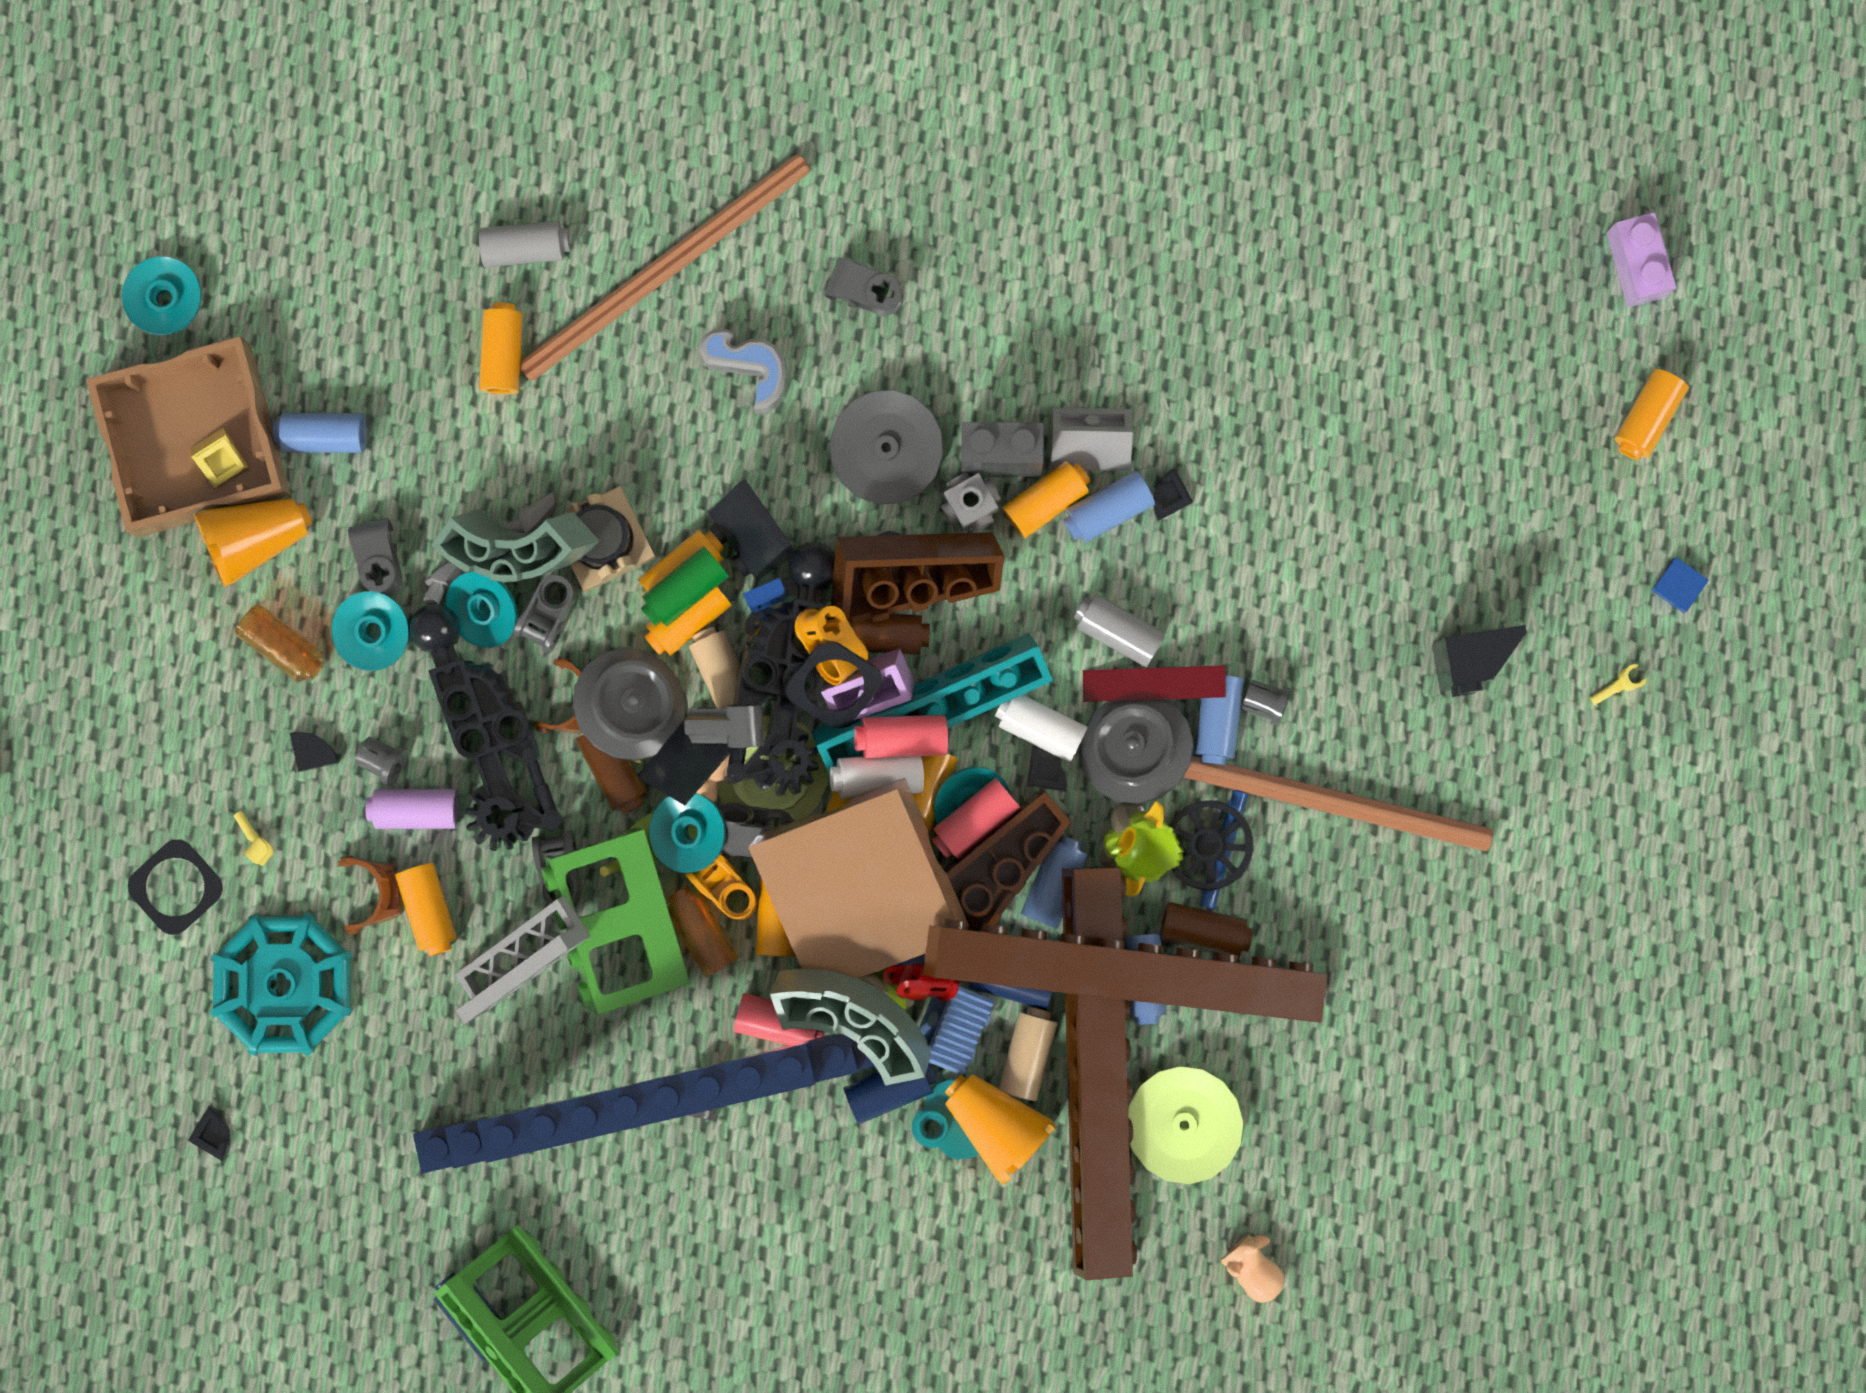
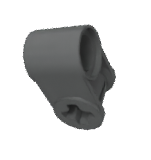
M838 257L824 294L826 298L836 302L838 298L849 302V307H858L884 316L896 313L901 308L904 298L900 284L895 277ZM886 287H889L893 298L886 297L884 302L880 303L876 292H883Z
M389 518L348 527L349 541L356 559L362 585L369 591L381 592L390 597L394 596L402 586V573L397 557V544H392L390 531H393V527ZM383 569L389 575L383 577L384 584L379 585L373 579L378 578L379 570Z
M549 575L539 583L529 605L518 619L513 636L518 639L523 636L542 646L543 652L550 654L561 637L566 625L565 623L577 602L578 591L575 584L559 575ZM562 583L567 589L566 599L560 604L553 605L549 600V591L555 584ZM533 625H536L539 628L545 630L546 633L544 634L534 629Z
M741 803L725 804L719 809L726 827V839L721 853L729 856L752 857L748 847L758 835L775 829L773 826L776 819L778 820L777 828L793 822L794 819L789 813L781 809L753 807Z
M572 830L566 831L564 836L541 839L539 836L532 837V852L535 867L538 871L540 893L548 905L553 903L555 899L552 896V891L549 892L542 876L541 869L547 867L544 857L548 855L558 856L576 850V840ZM561 849H563L562 851H557V852L548 853L549 851H555V850H561ZM578 868L568 871L565 877L571 886L570 896L573 906L578 903L581 897Z

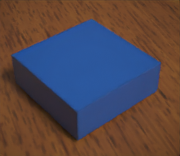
M1675 557L1651 591L1684 614L1709 580Z
M780 578L743 593L748 607L754 613L779 603L788 597Z

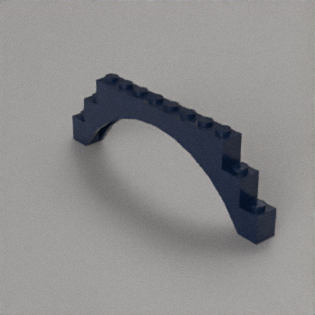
M837 1032L642 1082L438 1126L413 1134L421 1173L424 1174L449 1167L454 1169L486 1161V1163L805 1088L816 1085L820 1081L858 1073L859 1070L875 1067V1065L857 1048L858 1043Z

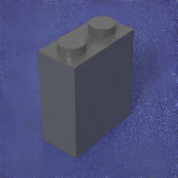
M962 422L961 475L968 473L972 477L979 473L981 477L1040 478L1043 467L1044 423Z

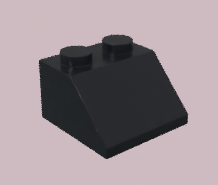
M745 479L739 482L708 512L714 521L708 526L722 545L728 541L737 554L731 560L744 578L752 574L757 582L791 558L794 551L792 544Z
M1526 625L1446 637L1433 644L1432 648L1440 692L1451 690L1452 697H1461L1483 691L1482 684L1496 677L1526 635Z

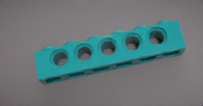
M1027 633L916 683L910 701L863 718L945 715L948 729L1048 684L1053 679L1039 646L1030 633ZM862 718L853 721L845 727L835 728L825 724L811 731L829 775L830 768L837 766L838 758L863 757L862 750L856 751L854 743L855 726H861Z

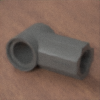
M762 704L728 705L726 708H692L688 717L684 720L685 734L689 736L691 743L728 744L730 748L764 746Z

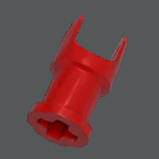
M923 964L893 965L888 967L882 976L886 984H897L896 993L900 998H908L911 1001H921L926 997H936L940 1001H949L955 998L959 987L958 980L923 975Z

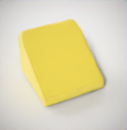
M224 428L216 431L190 449L191 457L214 488L248 467Z

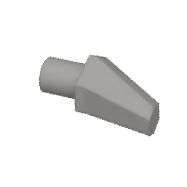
M554 492L519 511L520 519L506 523L502 527L519 533L531 534L557 508Z
M447 561L425 580L429 588L423 599L426 604H439L444 592L448 591L453 580L460 576L464 570Z

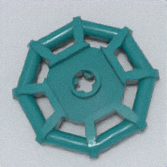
M308 912L300 916H260L258 913L250 915L249 921L217 953L213 952L210 961L213 962V1009L210 1010L213 1018L217 1017L248 1048V1053L253 1056H257L259 1053H304L306 1056L315 1052L314 1048L345 1016H350L353 1008L350 1007V960L353 959L351 951H346L315 920V915ZM268 932H295L291 944H270ZM309 937L329 958H325L318 963L313 955L302 947L307 938ZM255 939L259 948L249 960L242 963L234 959ZM333 968L334 999L323 996V971ZM230 971L239 973V997L230 1000ZM280 972L284 973L285 978L291 981V988L285 990L284 996L278 995V989L271 988V980L278 979ZM317 1005L329 1010L309 1031L306 1029L302 1021L313 1012ZM243 1006L256 1016L254 1018L259 1023L254 1031L234 1012L235 1010ZM270 1025H291L294 1037H267Z

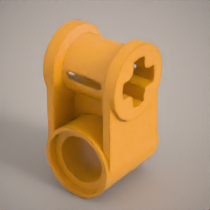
M825 606L819 610L806 609L797 616L795 632L809 655L819 644L834 641L845 646L866 661L868 660L866 647L858 639L840 608ZM834 617L835 619L827 620L826 618ZM812 631H815V632H816V633H814V634H808V633H807V632H812ZM836 659L827 660L815 666L822 678L832 685L841 684L857 670L853 664Z
M722 853L709 867L701 871L685 873L686 877L709 900L711 899L728 917L736 920H746L757 911L758 895L738 874V870ZM736 891H745L749 896V906L741 913L733 912L729 905L731 895Z

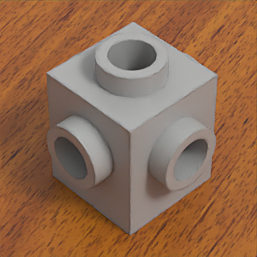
M964 473L947 483L949 490L944 492L946 503L941 506V509L952 527L958 524L963 533L971 528L974 533H977L995 522L993 516L998 514L996 502L1000 501L1001 498L990 479L984 482L979 473L972 477L968 473ZM969 493L975 494L979 499L978 504L973 507H969L963 502L964 496Z

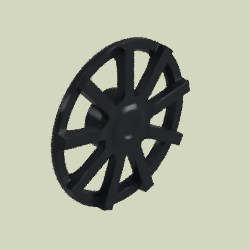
M1199 801L1179 811L1169 824L1176 835L1191 841V847L1183 849V857L1191 854L1195 855L1194 862L1185 874L1178 867L1172 868L1171 871L1180 881L1199 890L1214 891L1231 885L1243 876L1252 859L1254 841L1247 820L1235 808L1219 801ZM1214 808L1209 828L1203 826L1196 809ZM1224 810L1230 813L1236 821L1222 832H1219L1217 828L1221 812ZM1188 813L1191 815L1198 830L1195 835L1176 827L1179 821ZM1242 827L1246 844H1233L1225 841L1229 835ZM1225 851H1245L1244 858L1238 868L1225 857ZM1215 861H1220L1232 875L1216 882ZM1202 862L1207 864L1208 883L1197 882L1191 879Z

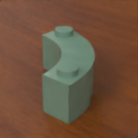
M479 509L451 517L431 545L448 561L465 572H476L490 577L491 581L516 582L571 565L590 552L599 540L574 512L547 519L534 532L527 534L511 531L500 526Z
M809 968L778 972L770 996L782 1030L814 1029L830 1034L837 1031L848 1036L858 1043L857 1048L876 1066L885 1086L925 1078L931 1056L928 1044L909 1014L887 994L860 979L834 971Z

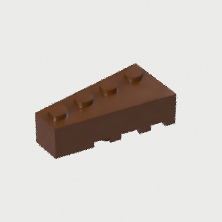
M993 532L837 537L831 606L840 608L850 626L854 628V623L872 619L875 623L890 619L889 614L908 609H912L913 613L926 610L928 605L939 601L948 600L949 603L1000 591L1004 554Z
M1040 788L1019 805L1021 809L959 860L955 858L943 868L947 873L969 924L967 930L982 932L983 924L996 925L1003 912L1015 896L1020 893L1034 870L1042 863L1070 825L1071 821L1045 790Z

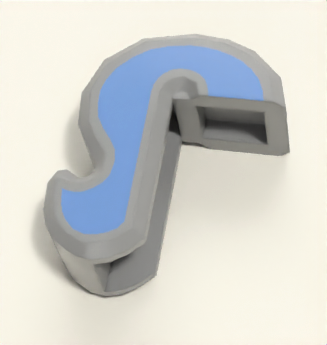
M715 329L708 332L701 340L699 346L706 366L710 370L759 376L754 405L756 416L769 414L778 407L785 397L788 380L787 365L777 346L764 339H749L733 346L736 341L733 332L730 330Z

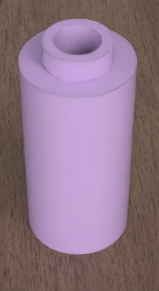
M375 789L373 797H367L366 800L367 821H373L375 829H457L459 822L458 790Z

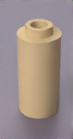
M715 627L705 629L693 636L695 643L690 645L689 649L716 707L726 708L728 705H734L737 684L736 675L741 664L725 631L716 632Z
M1030 1006L1028 1007L1027 1014L1019 1012L998 1089L1009 1095L1037 1101L1058 1022L1050 1020L1052 1012Z

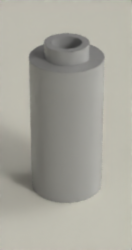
M559 220L479 228V247L484 268L564 260V252L571 251L568 228H561Z
M1097 594L1093 600L1085 597L1074 616L1075 619L1080 621L1077 627L1078 630L1146 668L1166 634Z

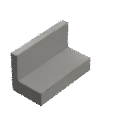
M1053 407L1051 469H1055L1063 462L1068 461L1072 466L1076 463L1080 464L1084 470L1130 471L1133 440L1132 409Z

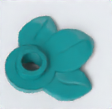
M947 1080L932 1088L933 1094L927 1096L925 1109L919 1111L912 1122L913 1136L924 1147H939L949 1158L960 1160L976 1157L979 1153L945 1104L950 1098L945 1091L954 1082V1080ZM928 1120H936L939 1123L940 1130L936 1135L930 1136L924 1131V1125Z

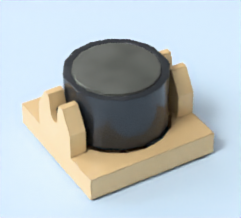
M621 486L602 495L599 493L589 495L585 501L571 504L567 508L568 512L564 513L574 512L599 540L590 552L571 564L585 593L656 558ZM632 536H633L631 550H630V552L628 553V555L626 556L627 552H628L629 549H630L631 538H632Z

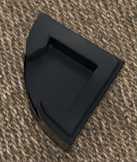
M1175 467L1162 477L1153 496L1155 502L1153 511L1157 522L1193 503Z
M306 732L290 733L298 772L340 763L334 749L322 738Z
M1032 746L1027 786L1066 792V776L1060 763L1049 752Z
M209 1105L188 1141L220 1161H225L230 1148V1130L228 1124L226 1126L225 1118L214 1106Z

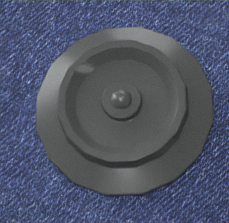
M896 390L871 391L853 400L838 416L830 437L831 463L840 482L856 497L878 505L900 504L921 494L936 477L943 458L942 431L933 413L916 397Z
M620 648L604 652L584 667L574 686L573 710L579 729L594 747L613 758L637 761L656 755L663 744L685 720L686 699L680 680L664 661L647 651Z
M1166 699L1106 702L1091 716L1086 724L1088 728L1080 743L1079 755L1083 772L1095 789L1116 802L1142 804L1160 799L1179 785L1191 765L1194 746L1189 722L1176 705Z

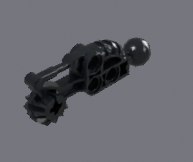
M806 542L799 545L792 552L789 561L790 576L799 586L797 599L782 603L781 608L774 609L768 607L763 612L764 617L755 620L753 635L747 636L746 645L749 648L743 651L741 667L736 675L737 684L733 704H763L771 700V711L767 736L764 738V746L757 747L746 762L747 748H734L729 754L728 766L723 771L724 780L729 784H737L742 780L748 781L753 779L761 790H767L775 783V793L777 796L784 795L787 787L793 795L801 792V784L809 786L814 782L808 771L819 770L820 764L809 760V757L818 753L817 747H811L806 750L804 747L809 739V734L796 727L799 706L789 700L786 694V685L789 675L794 674L809 656V653L800 652L794 644V638L797 635L795 632L797 616L806 609L819 610L825 606H830L820 602L822 590L828 588L833 583L835 553L829 546L821 542ZM812 631V632H807V633H808V634H814V633H816V632H815V631ZM750 667H758L764 671L766 675L765 685H757L751 681L749 677ZM816 667L812 668L805 680V691L808 697L816 691L819 683L820 674ZM783 754H786L787 761L792 762V766L784 770V763L776 759Z
M438 603L427 604L421 607L411 618L409 626L410 637L415 646L423 652L431 653L435 668L428 671L454 747L463 757L475 760L483 785L472 793V799L481 805L479 810L466 808L465 814L478 816V821L466 825L467 830L475 831L480 828L482 829L475 839V842L480 845L491 835L489 847L492 851L498 850L500 838L503 839L507 850L514 849V842L510 836L512 834L521 841H528L535 828L557 830L561 827L563 818L557 811L549 785L544 780L538 762L540 751L521 701L517 702L515 696L518 694L516 689L508 686L505 682L507 679L506 675L494 671V665L491 663L475 665L474 660H458L454 644L459 638L461 629L459 619L453 610L446 605ZM460 693L468 694L471 699L469 710L464 714H454L451 709V701L454 696ZM509 718H518L522 723V732L515 739H506L502 734V725ZM471 731H480L484 737L482 748L477 752H468L464 747L465 736ZM502 752L527 764L540 811L511 787L501 757ZM498 806L502 811L510 812L524 807V811L510 814V817L504 819L505 826L503 828L499 824L490 822V817L495 815L494 808Z

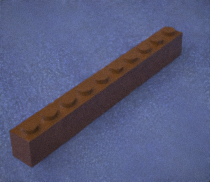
M1119 867L1062 868L1063 933L1086 936L1085 944L1099 946L1100 938L1121 941L1126 938L1127 922L1122 915L1121 899H1124L1126 894V882L1124 876L1121 875ZM1065 993L1073 1274L1086 1281L1133 1277V1265L1137 1262V1248L1132 1240L1131 1224L1135 1223L1136 1209L1133 1200L1130 1198V1183L1134 1181L1135 1170L1132 1160L1129 1159V1143L1133 1140V1125L1130 1118H1128V1102L1132 1099V1085L1130 1079L1127 1078L1126 1061H1129L1131 1057V1045L1125 1034V1021L1129 1019L1130 1015L1129 1001Z
M943 919L942 927L929 925L923 975L934 978L1322 1023L1327 974L1313 972L1314 964L1289 961V969L1276 968L1275 959L1252 957L1251 964L1238 963L1239 955L1214 952V960L1200 958L1201 950L1179 947L1176 949V955L1162 954V945L1138 943L1137 951L1124 949L1125 941L1100 938L1099 946L1085 944L1086 936L1061 933L1060 941L1046 939L1047 931L1022 928L1021 936L1007 935V926L983 924L981 932L967 930L968 922L951 919Z

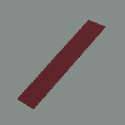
M1225 665L1083 670V702L1226 697Z

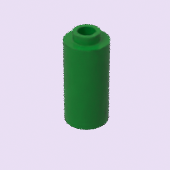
M703 545L641 596L646 604L640 609L655 627L661 622L666 627H669L726 580L729 575Z

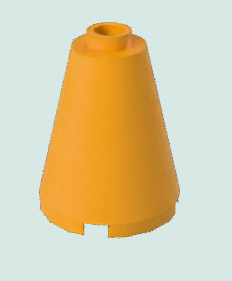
M294 498L206 509L194 514L203 542L207 546L211 556L210 559L224 587L233 585L307 536L306 527L312 525L304 502L296 504Z
M961 1074L945 1091L950 1097L945 1103L996 1180L1003 1186L1012 1178L1006 1171L1012 1176L1046 1141L1050 1133L1057 1128V1125L1050 1118L974 1074L968 1079Z

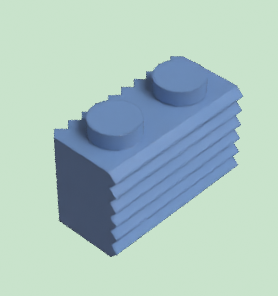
M960 985L955 998L949 1001H940L936 997H932L919 1026L931 1052L929 1062L955 1073L965 1074L966 1067L975 1057V1045L978 1043V1037L982 1035L981 1030L990 1021L991 1007L994 1005V1000Z

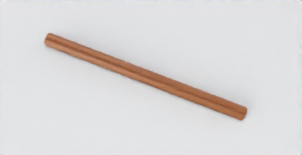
M799 154L791 157L520 362L522 372L531 381L538 378L809 174L810 168L807 162Z
M1192 755L1191 765L1183 777L1481 851H1488L1493 841V830L1488 827L1230 764L1222 766L1219 764L1201 763L1202 757Z

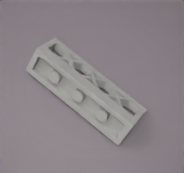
M565 896L555 900L455 974L471 999L456 1010L464 1024L492 1009L591 937ZM556 911L569 928L568 931L562 934L551 931L552 914ZM526 933L540 937V947L537 952L525 949ZM501 952L514 956V968L511 971L500 968ZM476 970L489 974L488 987L483 991L472 976V973Z

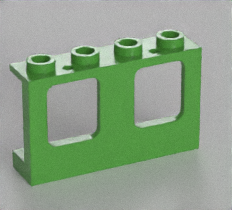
M637 827L621 832L620 836L558 856H545L547 867L541 869L547 890L549 892L554 890L557 899L565 896L575 911L565 878L568 871L609 857H615L619 861L628 891V900L623 904L582 917L578 916L591 937L566 954L571 968H578L582 983L577 984V991L583 1007L589 1006L590 1010L597 1015L690 984L645 831ZM556 911L554 915L559 929H566L568 931L569 928ZM632 935H639L642 938L651 967V977L644 982L608 994H602L599 991L589 959L590 951L593 948Z
M519 1224L434 1292L435 1296L513 1393H572L607 1361L620 1353V1350L615 1345L616 1341L612 1333L606 1327L596 1322L590 1314L589 1305L584 1298L572 1292L564 1282L565 1277L560 1268L553 1262H548L539 1251V1244L536 1238L529 1231H523ZM512 1255L534 1280L538 1290L533 1297L509 1317L500 1320L476 1293L473 1285L476 1279L503 1257ZM562 1318L586 1345L588 1356L556 1384H551L527 1357L525 1346L552 1322Z

